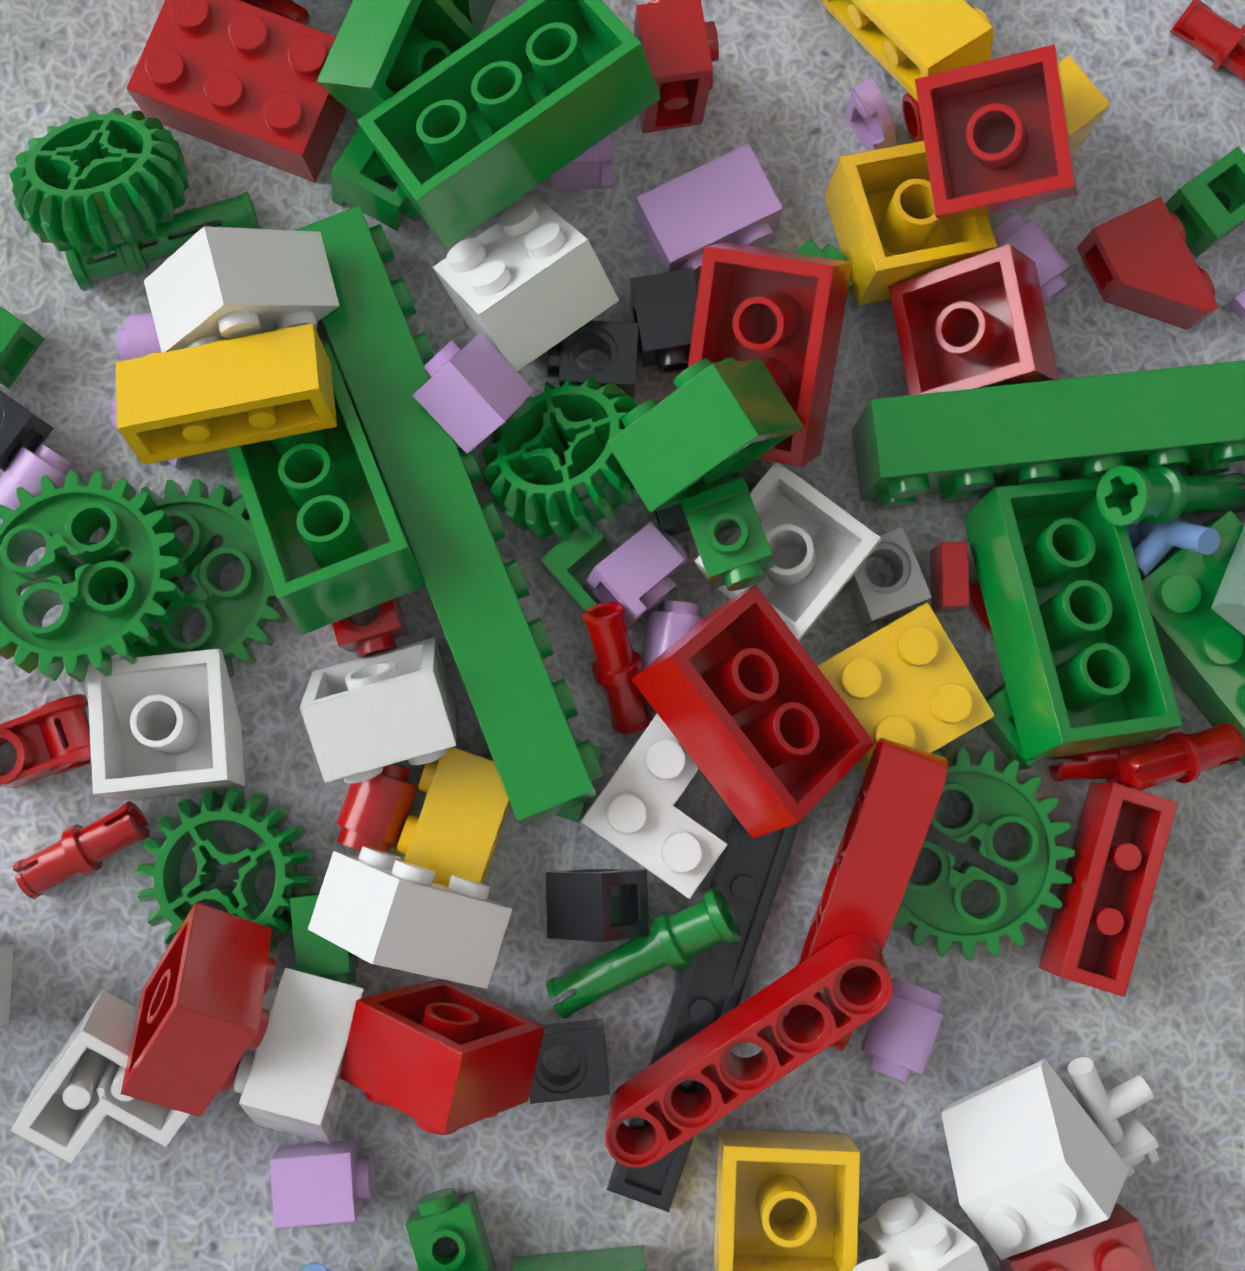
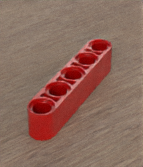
M882 737L878 740L796 966L836 939L847 934H861L869 937L880 946L883 952L944 788L948 770L947 758ZM856 966L849 969L842 976V980L850 984H860L867 981L872 976L874 970L866 966ZM797 1005L791 1008L785 1015L795 1021H805L812 1018L818 1010L810 1005ZM852 1032L829 1047L843 1051L848 1045Z
M847 934L836 939L620 1085L612 1094L608 1108L605 1137L606 1147L611 1157L618 1163L630 1168H644L657 1162L879 1014L889 1004L893 994V982L880 946L871 938L861 934ZM856 966H866L874 970L872 976L860 984H850L842 980V976L849 969ZM797 1005H810L818 1010L812 1018L805 1021H795L785 1015L791 1008ZM741 1043H753L762 1048L758 1054L752 1057H739L730 1051L734 1046ZM686 1080H695L703 1083L706 1088L698 1093L688 1094L680 1091L676 1086ZM639 1117L647 1120L651 1125L644 1129H633L626 1126L623 1121Z

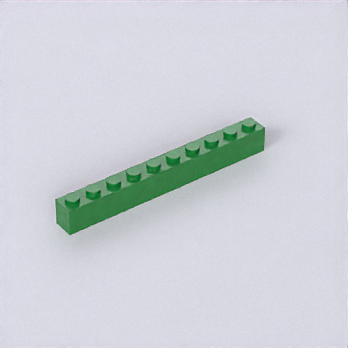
M358 205L294 230L321 233L339 302V307L323 317L322 320L517 822L526 827L597 798L598 796L592 781L603 777V773L589 739L576 744L567 719L579 715L565 679L562 678L551 682L543 659L554 655L553 649L540 618L527 622L519 600L530 596V592L517 560L514 559L506 563L502 560L495 541L503 539L507 535L493 501L480 505L472 484L484 480L473 451L471 450L467 454L461 447L457 448L453 438L412 396L430 379L423 366L434 357L425 332L415 336L411 333L406 317L417 312L403 278L390 281L384 264L395 260L381 224L369 228L361 207Z

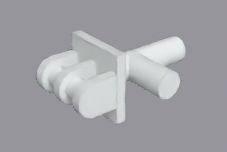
M1081 1057L1071 1061L1067 1071L1084 1110L1130 1169L1126 1179L1135 1174L1133 1169L1135 1165L1146 1161L1149 1165L1158 1162L1159 1156L1156 1149L1159 1145L1156 1139L1131 1113L1134 1109L1154 1099L1151 1089L1142 1076L1137 1075L1106 1092L1096 1067L1090 1058Z

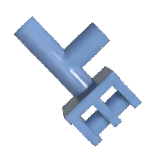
M1179 517L1165 524L1155 525L1141 520L1137 524L1126 526L1141 578H1145L1173 546L1210 555L1217 550L1220 543L1219 533L1215 529L1183 522Z

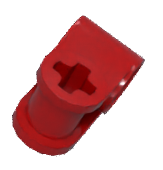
M85 694L71 695L48 702L31 710L26 715L0 724V748L5 743L11 742L17 752V761L13 769L5 775L0 773V787L16 788L26 786L48 776L69 772L91 763L90 725L84 711L88 706Z

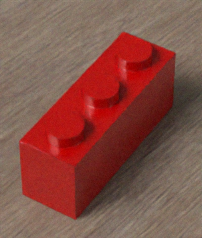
M1089 783L1071 848L1075 850V856L1069 857L1065 873L1072 877V882L1061 884L1058 899L1063 905L1061 909H1054L1038 968L1071 981L1119 996H1126L1178 802L1116 783Z

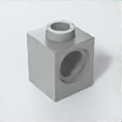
M881 523L867 527L881 537L880 543L867 558L880 557L888 561L894 571V580L890 587H879L873 584L866 575L865 560L846 583L862 627L919 606L932 598L903 526L886 533Z

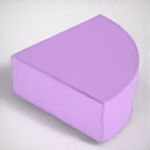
M870 77L853 88L844 115L867 151L896 146V133L890 111L876 82Z

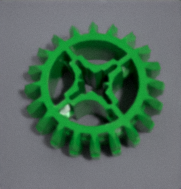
M113 108L109 113L100 115L94 109L91 110L87 117L75 119L70 116L69 122L59 127L47 126V135L43 138L30 139L28 141L29 150L21 152L15 157L17 167L9 173L13 184L11 190L16 198L14 201L15 206L23 221H27L31 231L37 234L42 243H53L59 252L68 251L75 247L81 256L88 254L94 247H101L106 253H109L114 245L126 242L133 246V239L142 234L156 235L155 225L158 223H169L174 220L173 209L180 208L186 203L184 191L190 187L187 179L188 170L184 163L185 158L178 141L174 140L171 131L164 129L159 118H146L142 111H132L125 115L120 108Z
M594 375L588 378L581 386L566 379L562 387L556 388L546 381L543 393L535 397L529 396L524 401V404L506 420V425L499 426L491 433L494 444L482 450L486 458L485 463L487 464V467L482 471L485 476V482L493 494L492 500L501 513H506L515 526L520 527L523 532L531 529L533 534H537L543 540L555 532L557 536L568 541L574 529L578 526L582 531L592 536L594 523L603 518L615 524V509L620 505L635 507V494L632 491L635 488L607 445V442L626 428L622 418L639 406V404L633 401L630 395H626L622 389L618 388L615 382L605 386L596 383Z
M230 787L225 794L223 802L215 789L202 791L200 807L191 799L179 801L177 809L182 822L171 816L160 817L157 824L167 839L147 838L143 847L147 852L157 856L156 863L140 864L136 871L138 875L153 877L154 887L140 891L137 898L141 902L157 900L160 909L150 914L147 923L151 926H157L169 921L172 924L165 935L164 943L168 946L170 945L195 902L201 904L211 899L222 903L229 914L237 913L241 918L270 928L272 927L286 936L293 934L292 919L286 913L287 909L291 911L290 898L298 896L294 894L296 887L307 888L315 886L317 877L310 873L298 874L297 863L313 860L315 852L313 849H303L294 852L291 843L301 839L306 834V830L303 825H295L285 831L279 828L287 820L290 813L286 806H277L267 816H264L268 806V795L254 793L245 806L243 789ZM220 821L236 822L253 830L261 837L263 842L255 847L246 848L242 852H238L228 845L224 837L217 838L210 825ZM194 840L196 846L191 850L198 863L197 873L187 886L181 888V862L187 847ZM273 859L276 873L274 891L267 907L262 912L257 905L261 899L255 888V879L258 872ZM251 860L238 869L239 878L231 879L238 883L236 888L228 885L204 890L207 886L216 882L215 873L222 872V870L217 868L218 863L227 865ZM273 929L269 952L278 947L277 937Z

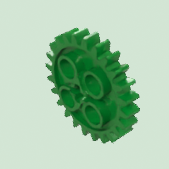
M75 470L68 471L63 488H59L47 475L42 476L41 494L33 497L21 486L17 488V498L21 506L13 511L0 504V518L3 521L0 525V656L7 660L14 657L13 664L29 674L38 667L39 673L51 681H56L63 668H65L67 675L77 682H84L88 664L90 663L106 677L112 674L111 657L117 654L132 665L136 663V653L132 644L137 640H141L155 647L158 641L149 628L154 622L172 625L175 620L163 608L164 602L183 600L185 595L175 584L169 581V579L180 577L187 573V567L180 559L172 557V555L183 549L184 546L175 533H167L174 525L171 519L163 510L155 511L157 504L147 492L144 491L136 495V490L124 478H121L112 487V483L102 471L94 473L88 486ZM111 525L109 534L103 541L89 545L90 538L97 529ZM46 547L43 558L38 563L26 567L29 556L35 550ZM130 554H132V557L128 562L122 563ZM128 583V589L123 598L114 604L106 605L105 600L109 591L118 584ZM25 588H28V589L21 595L22 590L25 589ZM63 604V610L58 620L50 626L43 627L42 621L49 609Z
M172 479L167 480L165 496L162 499L149 488L143 487L141 488V493L147 492L156 502L157 508L155 511L163 510L174 525L167 533H173L183 525H191L193 540L190 546L185 551L172 555V557L180 559L187 567V573L191 574V579L197 585L193 592L188 593L183 591V586L177 582L178 577L169 579L171 583L175 584L185 594L183 600L164 602L163 608L175 621L172 625L161 623V627L156 630L151 626L149 629L156 636L158 644L154 647L141 640H137L132 644L136 657L220 649L223 652L229 678L234 676L231 658L236 656L245 663L253 665L256 662V658L249 645L254 640L270 646L275 642L264 629L267 621L285 623L287 617L273 608L275 600L278 599L251 519L249 520L250 516L244 498L241 497L231 505L232 491L221 484L218 485L209 498L207 485L199 479H193L187 495H185L178 483ZM111 525L102 527L107 534H109ZM222 537L223 543L220 548L212 550L214 539ZM89 542V545H94L98 542ZM130 554L122 563L128 562L131 559L132 554ZM242 561L245 573L241 584L235 589L224 591L220 584L222 569L230 562ZM121 583L113 587L107 594L106 605L120 601L126 594L128 583ZM201 611L206 620L205 631L197 641L187 643L182 634V625L185 618L191 613Z
M966 747L957 748L954 765H948L942 793L948 790L962 792L968 801L969 809L967 816L962 822L947 826L939 823L935 815H933L930 826L959 843L967 842L970 836L976 837L973 842L975 850L984 857L1016 873L1017 880L1013 884L1006 883L970 861H964L960 868L953 867L956 857L947 848L925 838L922 847L933 850L937 856L938 865L936 872L925 881L909 880L892 929L895 931L911 921L914 924L911 935L912 944L918 947L932 934L936 936V952L941 957L946 955L952 941L960 943V948L966 960H972L976 942L984 941L994 957L1000 956L999 937L1005 934L1020 947L1024 946L1025 940L1020 926L1027 921L1034 927L1044 930L1047 926L1041 915L1037 912L1041 904L1061 909L1063 905L1049 891L1052 883L1068 884L1072 882V877L1056 868V860L1075 856V850L1061 844H1056L1055 841L1056 836L1071 828L1070 823L1064 820H1049L1047 814L1060 801L1055 796L1036 799L1033 796L1042 781L1037 775H1032L1020 783L1017 782L1016 777L1020 762L1014 759L1009 760L1000 771L994 770V751L984 750L977 765H971ZM937 750L932 752V754L942 756ZM1016 822L1022 826L1025 832L1026 842L1024 848L1012 857L997 855L993 848L995 831L1005 823ZM974 880H985L991 882L994 887L995 898L993 904L983 912L972 913L966 911L961 905L963 889Z

